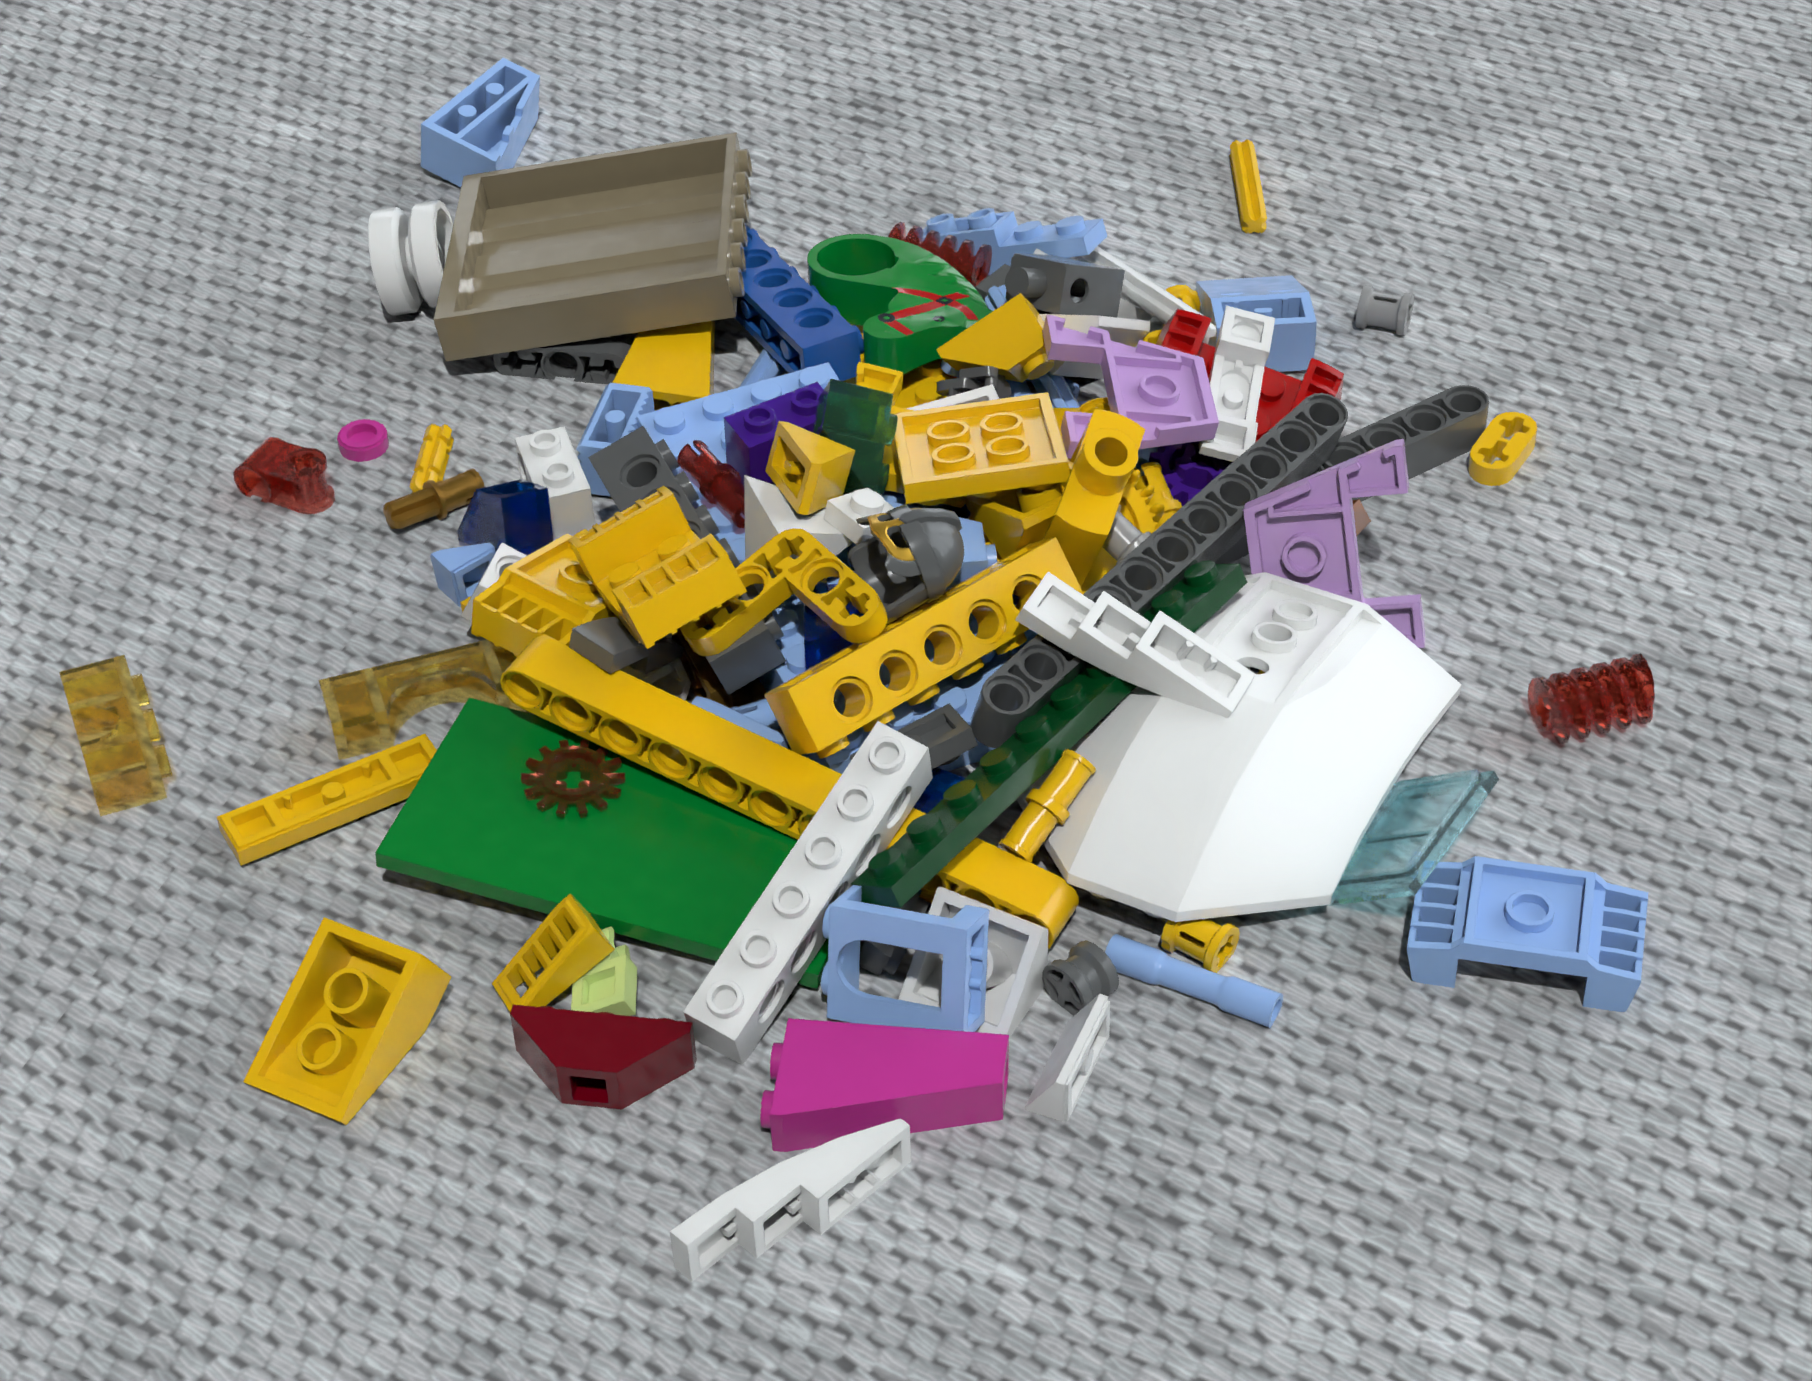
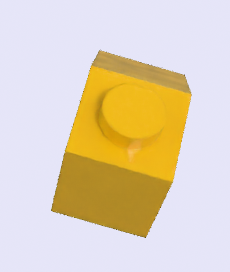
M1021 293L936 349L940 357L955 370L960 371V369L993 366L998 368V374L1005 376L1006 380L1021 383L1026 379L1033 380L1045 375L1053 368V361H1055L1047 359L1042 333L1044 321L1034 305Z

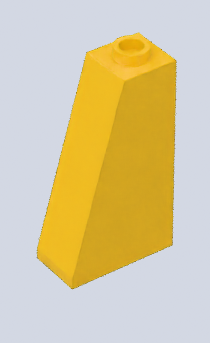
M715 320L638 332L612 383L649 387L653 391L655 411L714 394Z

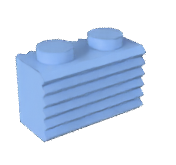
M609 383L605 386L576 448L579 451L577 457L580 459V465L591 488V494L610 496L588 457L638 429V415L655 411L653 391L649 387Z

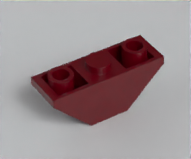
M512 1005L510 1017L516 1051L562 1104L622 1110L695 1068L697 1057L693 1022L675 1021L669 1018L655 1019L615 1015L609 1012L595 1013L564 1010L549 1006Z

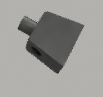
M1015 253L1011 259L1010 270L1005 278L1006 301H1009L1021 293L1037 310L1062 315H1094L1117 318L1125 270L1053 255ZM1077 279H1082L1085 283V294L1083 297L1070 294L1071 286Z

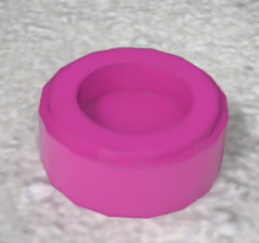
M360 419L350 422L341 428L337 436L340 453L351 461L364 462L376 459L383 455L389 447L388 433L385 426L375 420Z

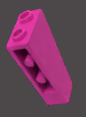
M788 1018L783 1043L774 1042L772 1046L770 1078L776 1080L774 1091L764 1090L760 1114L761 1127L771 1128L773 1151L788 1152L815 1148L838 1137L900 1118L910 1125V1133L1003 1120L1009 1079V1035Z

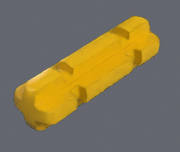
M431 424L426 428L423 437L424 441L421 444L415 464V472L409 485L412 493L422 490L423 484L426 481L433 480L436 483L443 480L450 456L447 453H450L454 441L451 436L452 429L448 425L438 426Z

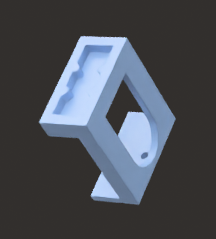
M852 885L827 907L823 918L822 931L824 938L829 939L828 962L824 967L821 978L822 993L827 995V1018L859 1024L975 1032L985 1022L989 909L965 905L953 918L869 904L861 902L862 886ZM860 940L942 954L941 1008L859 991Z

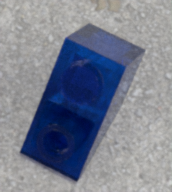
M519 479L476 489L457 530L458 541L468 545L490 542L495 547V551L498 550L503 542L527 556L553 542L548 488Z

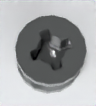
M1087 940L1080 941L1073 946L1066 960H1054L1043 970V982L1051 999L1073 1016L1099 994L1109 996L1119 986V977L1111 959L1100 947Z

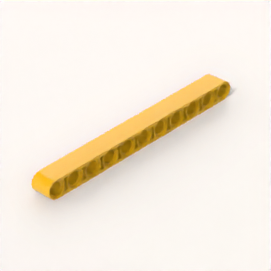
M537 636L502 673L500 678L501 688L505 695L520 708L797 840L842 775L621 670L610 674L571 649L568 645L550 637ZM912 808L886 849H889L906 833L907 826L913 820L926 815V813ZM977 837L921 888L922 892L919 896L932 904L937 887H943L1048 928V949L1051 948L1079 904L1075 889L1060 876Z

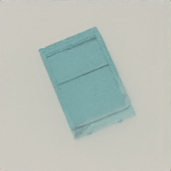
M1475 769L1402 780L1395 783L1352 856L1332 894L1329 906L1415 896L1499 781L1495 771L1480 772Z

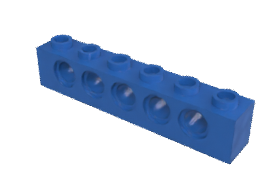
M745 224L748 246L743 247L746 259V271L742 272L745 294L744 297H737L736 317L734 318L788 373L829 362L840 382L856 377L857 364L861 362L860 355L864 353L863 337L858 327L849 324L840 315L835 305H830L825 301L814 285L810 286L802 279L794 266H789L779 257L774 247H769L759 237L754 228L750 229Z

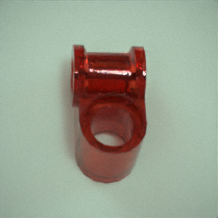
M278 437L265 439L233 472L234 481L245 496L250 498L252 495L262 498L261 502H270L298 513L317 514L327 510L335 501V491L332 486L327 484L325 470L327 469L325 454L318 449L288 443Z

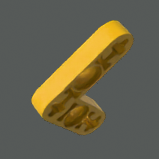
M792 528L774 536L735 568L745 588L753 584L764 585L763 590L758 596L745 601L739 600V595H736L722 603V607L711 609L699 616L700 619L696 622L692 620L680 627V630L693 652L700 656L716 655L730 647L793 594L842 638L851 643H864L879 636L885 629L888 617L878 594L869 584L809 532L803 529ZM794 554V555H796L798 558L793 559V558L790 557V556ZM773 570L774 574L776 575L775 578L771 577L769 573L770 571ZM824 578H840L838 584L829 592L822 594L813 592L817 583ZM851 601L852 605L864 615L861 617L855 614L849 615L845 606ZM729 605L733 610L731 614H729L726 609V607ZM709 624L713 628L707 631L703 627Z

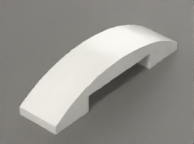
M1226 306L1209 376L1219 424L1214 439L1199 441V454L1234 462L1255 443L1258 428L1256 416L1264 367L1270 353L1275 318Z

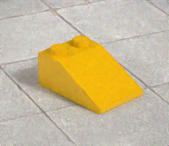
M324 917L243 1082L347 1125L426 1032L450 982L451 976L420 953Z

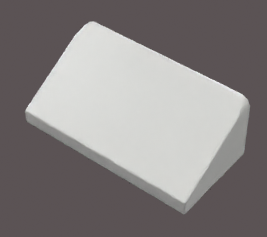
M1099 994L1066 1023L1024 1107L1027 1111L1062 1122L1069 1120L1109 1038L1110 1001H1108V996Z

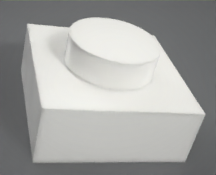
M865 488L827 500L823 519L858 545L873 537V535L871 534L870 526L858 524L856 519L885 513L894 507L886 502L879 493Z

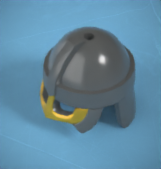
M902 505L885 513L856 519L858 524L870 526L873 537L853 547L849 551L848 558L853 571L878 594L887 611L888 621L886 625L898 620L924 603L929 604L946 594V588L953 582L960 571L964 559V543L960 534L962 526L955 512L941 508H909L907 505Z

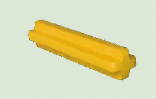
M1236 139L1230 145L1231 153L1229 157L1241 229L1248 234L1253 232L1263 233L1267 228V214L1255 146L1248 139L1243 142Z

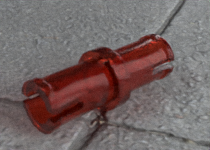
M693 441V446L700 452V455L689 444H686L678 455L677 462L679 466L700 485L699 491L706 501L711 504H718L737 527L745 528V519L740 515L742 513L745 516L744 485L741 483L739 472L732 465L722 463L703 441Z

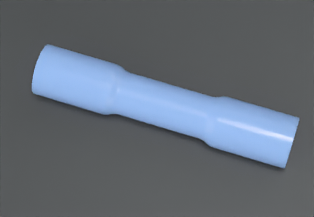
M1118 934L1112 936L1105 950L1117 973L1150 985H1162L1216 1005L1222 1011L1269 1028L1273 1025L1282 1007V993L1235 976H1223L1170 957L1162 950Z

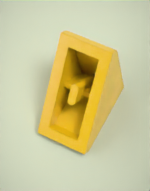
M778 421L765 472L797 514L810 515L825 508L827 500L843 495L855 450L789 422Z

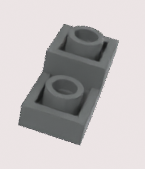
M618 617L602 618L572 628L569 644L571 649L610 674L626 666L647 674L682 657L684 647L667 636L654 642L655 645L647 649L642 643H638Z

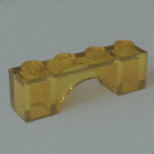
M483 640L319 680L326 718L339 760L394 746L396 736L407 720L424 709L440 704L466 703L470 697L531 713L514 704L501 688L500 678L502 673L517 657L514 656V653L502 647L494 646V643L489 640Z

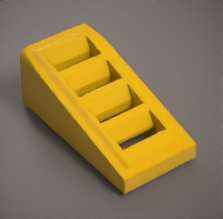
M569 894L550 912L492 982V985L510 1012L513 1004L534 1007L546 1006L615 949L591 914L572 894ZM543 966L544 970L537 978L534 973ZM525 981L529 988L521 997L516 988Z

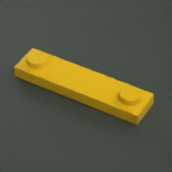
M426 733L217 816L220 832L240 866L407 799L437 750Z

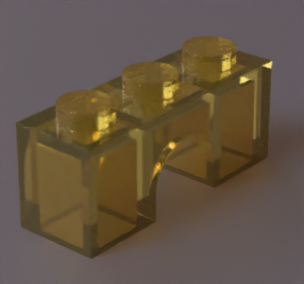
M125 655L59 672L100 817L167 798L162 779L173 775L164 744L154 747L152 745V742L161 740L153 708L141 710V707L150 705L142 673L131 676Z

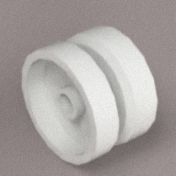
M440 200L415 204L409 218L398 207L375 210L369 217L368 246L372 272L381 302L386 311L393 316L417 312L423 298L430 307L436 309L453 229L450 213L445 204Z

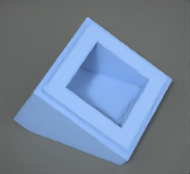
M489 542L443 549L430 554L438 588L458 607L461 606V601L472 596L482 575L496 553L495 547Z

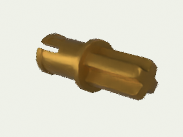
M472 468L457 476L436 483L433 480L426 481L423 484L422 490L385 503L383 512L391 529H401L436 516L439 520L447 517V512L485 499L484 493H486V489L480 474Z

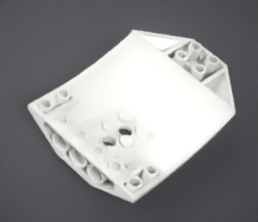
M1267 572L1245 575L1248 583L1194 633L1250 670L1251 667H1254L1265 673L1255 675L1228 718L1163 697L1139 686L1133 689L1070 749L1086 758L1096 768V771L1089 777L1067 810L1070 813L1068 819L1063 825L1057 823L1043 844L1068 884L1085 889L1096 897L1112 899L1135 907L1155 918H1165L1174 922L1330 905L1332 894L1379 808L1421 743L1460 695L1462 685L1368 604ZM1058 761L1016 799L1022 810L1028 805L1025 798L1032 788H1040Z

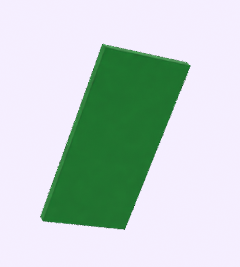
M469 697L376 850L375 857L377 867L550 914L565 897L572 894L591 914L600 929L612 927L614 933L717 961L798 840L537 715ZM826 939L797 984L818 989L824 967L828 962L829 939Z

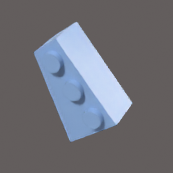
M505 58L498 61L421 123V167L459 187L462 186L463 176L513 168L538 120L540 76Z

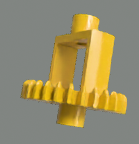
M1094 409L1071 458H1068V461L1074 464L1056 513L1043 540L1053 537L1057 538L1083 594L1116 566L1117 561L1102 546L1109 535L1119 504L1121 505L1120 512L1142 533L1150 532L1152 534L1166 522H1159L1165 512L1164 504L1147 505L1155 493L1154 486L1149 485L1144 489H1135L1141 474L1140 470H1134L1138 462V450L1146 429L1123 415ZM970 513L968 519L976 521ZM984 533L985 545L992 544ZM996 550V553H997V562H998V561H1000L1002 558H1001V556L999 555V553H998L997 550ZM1014 589L1013 594L1018 596L1015 607L1020 610L1021 599L1018 592Z

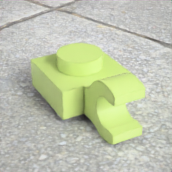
M612 927L602 929V932L615 950L572 984L571 1010L595 1013L609 1012L625 1016L635 1015L637 967L630 959V951L626 944L615 948L614 929Z

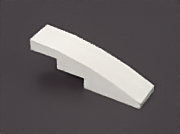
M1050 572L1046 573L1015 619L1063 650L1117 678L1163 697L1226 718L1231 715L1256 675L1159 610L1153 621L1150 622L1105 591L1102 592L1096 602H1093Z
M900 1118L838 1137L784 1160L725 1192L670 1231L674 1268L693 1282L738 1245H741L757 1259L803 1221L822 1235L911 1162L910 1125Z

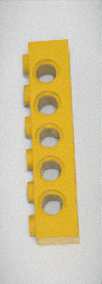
M1057 538L1041 540L1022 547L948 589L946 594L929 604L924 603L898 620L886 625L879 636L871 641L853 643L765 693L764 696L792 751L800 755L816 752L819 759L833 755L850 744L847 737L850 733L863 727L865 732H869L877 721L887 724L895 718L892 709L905 701L908 702L909 706L919 704L939 693L940 689L937 683L952 675L954 680H958L982 668L984 664L981 657L995 650L997 655H1000L1025 643L1027 638L1024 632L1029 630V628L1015 619L1047 572H1050L1083 594ZM1014 589L1018 592L1021 599L1020 610L1013 603L1012 594ZM971 613L978 623L976 636L969 627V616ZM926 638L932 642L935 653L932 662L925 654L924 645ZM882 663L888 668L890 673L888 688L883 685L879 675ZM836 689L840 690L845 698L846 705L842 715L834 705Z

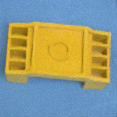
M664 485L656 489L657 492L645 499L635 501L636 504L622 512L614 513L613 517L598 525L596 523L592 526V529L578 537L573 536L568 539L583 572L598 590L604 602L638 643H642L647 649L654 646V642L670 633L672 635L675 634L678 628L692 620L696 622L700 619L699 616L711 609L722 607V603L736 595L741 596L747 592L725 549L712 534L700 539L691 530L674 494Z
M567 533L506 567L497 582L473 599L471 634L477 637L481 636L494 643V646L502 647L518 657L537 636L550 637L569 646L572 628L594 620L616 617V615L607 606L598 590L583 572L568 541L573 536Z

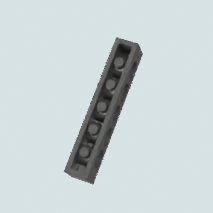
M644 426L588 457L620 512L636 504L635 501L643 500L657 492L656 489L664 485L674 494L691 530L700 539L709 534L714 536L720 532L704 504L696 509L692 506V503L700 498L684 471L676 476L673 475L672 471L680 466L665 440L662 439L654 444ZM725 538L719 540L718 542L727 552L734 567H738L740 563ZM754 584L746 587L747 592L739 596L738 599L746 601L758 596L759 593ZM730 605L726 607L728 613L731 614L733 610ZM770 613L726 650L716 655L705 656L728 695L786 662L775 642L782 638L784 634L772 613ZM708 624V625L704 626L703 628H705V629L708 631V630H710V629L713 628V627H711V626Z

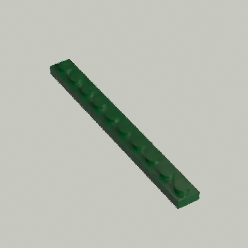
M1211 560L1201 561L1190 566L1184 572V578L1170 591L1156 597L1151 603L1152 607L1142 617L1152 622L1160 610L1194 633L1248 582L1240 564H1215ZM1086 662L1085 669L1070 683L1057 688L1051 694V700L1035 715L1022 720L1016 726V732L999 748L986 753L980 759V765L963 781L950 786L944 792V798L926 815L913 820L907 826L906 833L889 849L876 854L869 861V867L851 883V886H862L861 902L901 908L1062 757L1065 749H1071L1137 686Z

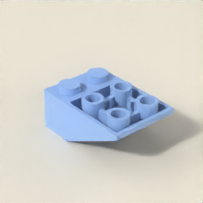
M1292 275L1196 281V290L1201 302V313L1211 318L1210 323L1216 326V336L1209 338V345L1216 347L1226 306L1275 318L1270 353L1265 367L1278 372L1307 370L1311 358H1314L1317 321L1309 291Z

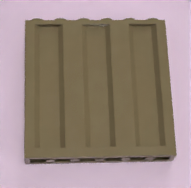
M737 132L463 176L433 319L446 362L736 317L737 297H744L745 294L742 272L746 271V259L743 247L748 246L745 223H749L747 200L751 199V190L748 177H752L749 150H740Z

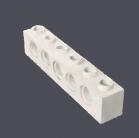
M877 721L683 1011L686 1021L693 1022L694 1039L742 1065L744 1064L826 941L823 936L822 925L827 907L851 887V883L869 867V861L876 854L887 848L933 778L928 747Z

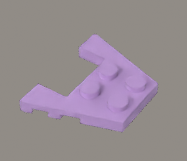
M1046 315L1042 333L1047 359L1100 364L1110 411L1123 415L1146 429L1139 449L1215 438L1219 420L1202 357L1139 340L1137 348L1111 341L1109 331L1090 326L1088 334L1065 328V318ZM1064 412L1061 433L1067 458H1071L1092 413Z
M1404 439L1394 440L1245 503L1243 512L1251 574L1267 572L1368 604L1418 648H1424L1425 629L1421 594L1379 598L1363 597L1352 498L1408 493L1409 481Z

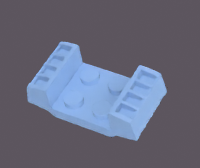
M1474 856L1464 862L1420 861L1407 944L1412 981L1455 988L1459 959L1585 977L1583 1007L1626 1012L1641 984L1649 892L1607 883L1595 872Z

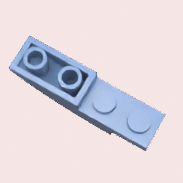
M986 208L962 218H954L951 213L932 217L926 222L927 226L912 239L914 245L937 255L954 267L990 276L1004 264L1010 266L1011 259L1015 253L1033 254L1036 248L1048 255L1068 259L1070 257L1089 255L1107 237L1103 218L1084 221L1083 216H1071L1052 225L1042 226L1040 221H1030L1018 225L1014 211L995 213L994 209Z

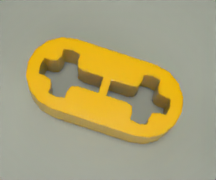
M1505 412L1497 415L1471 448L1468 464L1470 477L1474 481L1488 486H1500L1513 479L1534 450L1537 436L1536 422L1530 416L1519 412ZM1512 436L1510 440L1504 439L1505 437ZM1496 457L1501 458V460H1496L1493 462V460Z

